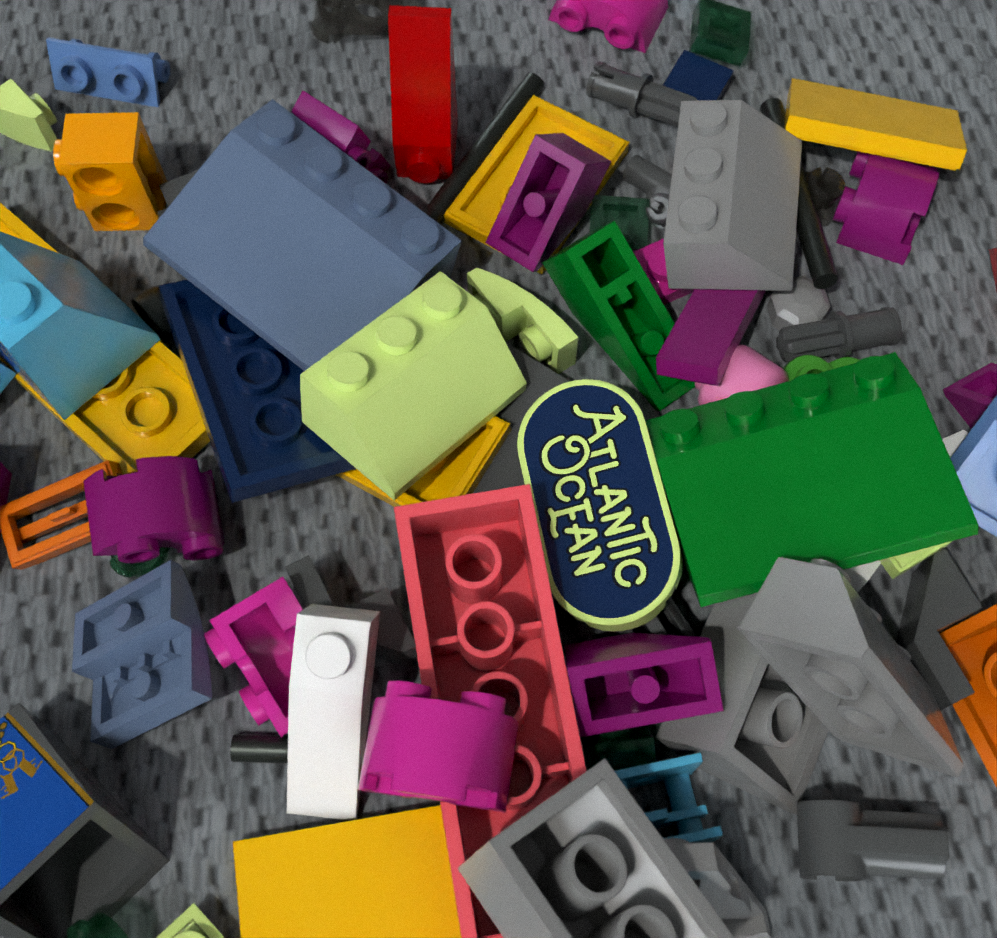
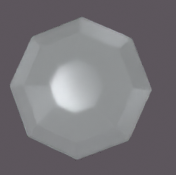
M806 276L793 277L792 291H774L767 304L772 326L778 330L787 326L824 320L831 307L826 290L815 288L812 280Z

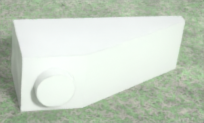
M311 604L297 614L289 682L288 814L349 821L357 820L360 800L358 786L366 746L380 611Z

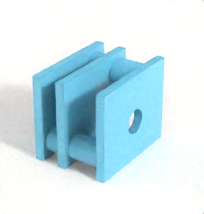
M701 752L614 771L627 790L664 781L672 812L668 813L667 808L646 812L645 814L655 828L675 824L678 835L667 838H680L690 843L714 842L723 836L721 826L703 830L701 818L708 814L706 805L697 806L689 775H692L703 762Z

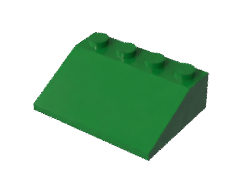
M896 352L882 356H869L859 360L857 363L817 374L800 375L791 381L755 391L738 392L722 400L689 409L672 410L663 416L645 420L682 557L700 607L758 593L778 557L809 563L812 559H823L845 570L978 534V522L921 388Z

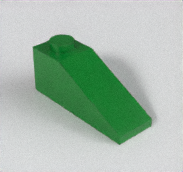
M615 220L587 233L542 262L572 314L656 411H661L695 387V382L657 375L656 356L675 323Z

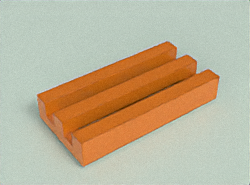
M106 460L0 506V530L12 569L22 570L40 564L91 542L88 521L25 549L23 547V544L87 517L86 500L53 512L21 528L17 527L16 520L84 492L83 481L98 470L103 469L107 476L122 475L119 463Z

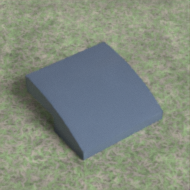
M169 560L75 613L72 672L93 680L90 742L113 749L212 699L209 657L200 615L182 566L173 560Z

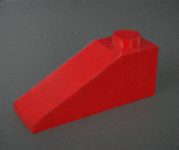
M389 5L392 140L397 177H408L418 183H432L437 179H448L454 171L458 131L451 8Z

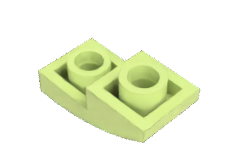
M12 79L0 85V133L20 143L53 151L57 137L51 126L57 123V119L47 103L37 93L28 97Z
M475 268L467 273L468 293L487 306L505 342L519 334L520 342L528 356L540 363L545 361L550 369L558 374L576 364L578 336L552 309L520 286L494 273L480 268Z

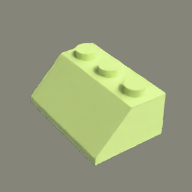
M440 271L300 374L302 423L392 500H395L484 426L492 417L496 416L526 390L527 382L487 306Z

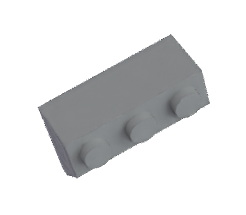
M743 100L681 101L663 242L669 289L792 291L802 141Z
M778 557L738 627L740 632L833 736L841 741L958 778L964 764L930 686L911 663L912 657L909 652L898 645L883 627L881 616L874 609L867 606L851 586L850 576L842 568L827 560L816 558L812 559L809 563Z
M757 593L716 603L713 605L700 637H709L712 643L724 711L662 722L655 738L680 757L701 752L703 762L699 765L698 769L787 812L796 814L797 803L801 802L828 729L738 629Z
M606 759L600 761L493 837L457 868L503 938H734Z

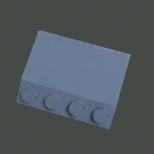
M273 99L227 134L143 237V245L304 371L441 271L450 278L462 240Z

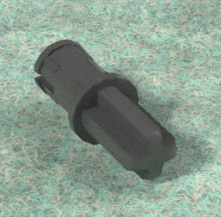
M601 61L597 62L594 66V71L599 72V75L591 72L586 88L588 97L597 98L629 110L630 117L638 118L642 114L678 127L681 101H698L694 96L653 82V76L648 73L640 77L606 65V63Z
M884 307L880 310L848 316L841 311L831 312L826 320L783 327L776 338V346L781 359L785 362H790L802 355H814L817 357L834 355L836 359L849 357L851 352L883 345H896L901 338V321L893 307Z

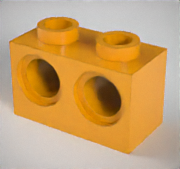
M139 112L65 114L62 139L55 140L53 158L57 173L60 176H65L73 190L77 209L84 211L94 231L150 230L160 218L157 211L165 209L166 201L159 184L167 182V179Z

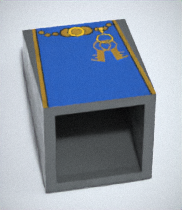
M18 703L0 719V935L4 938H92L170 859L51 728Z

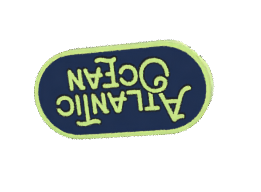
M593 379L574 380L560 384L544 393L532 404L522 420L517 439L518 456L525 485L530 484L551 593L566 612L577 620L585 622L587 626L610 632L630 630L648 623L667 605L666 601L673 594L674 588L677 589L683 568L681 548L648 428L638 404L621 388L608 382Z

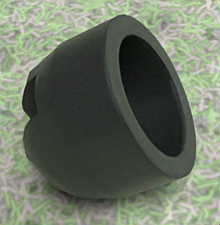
M159 285L146 289L131 300L139 317L158 334L160 339L172 332L161 303Z

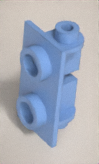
M49 37L46 39L56 90L159 107L158 82L166 83L168 81L170 64L167 60H162L158 53L150 52L147 55L84 44L79 39H71L70 41Z

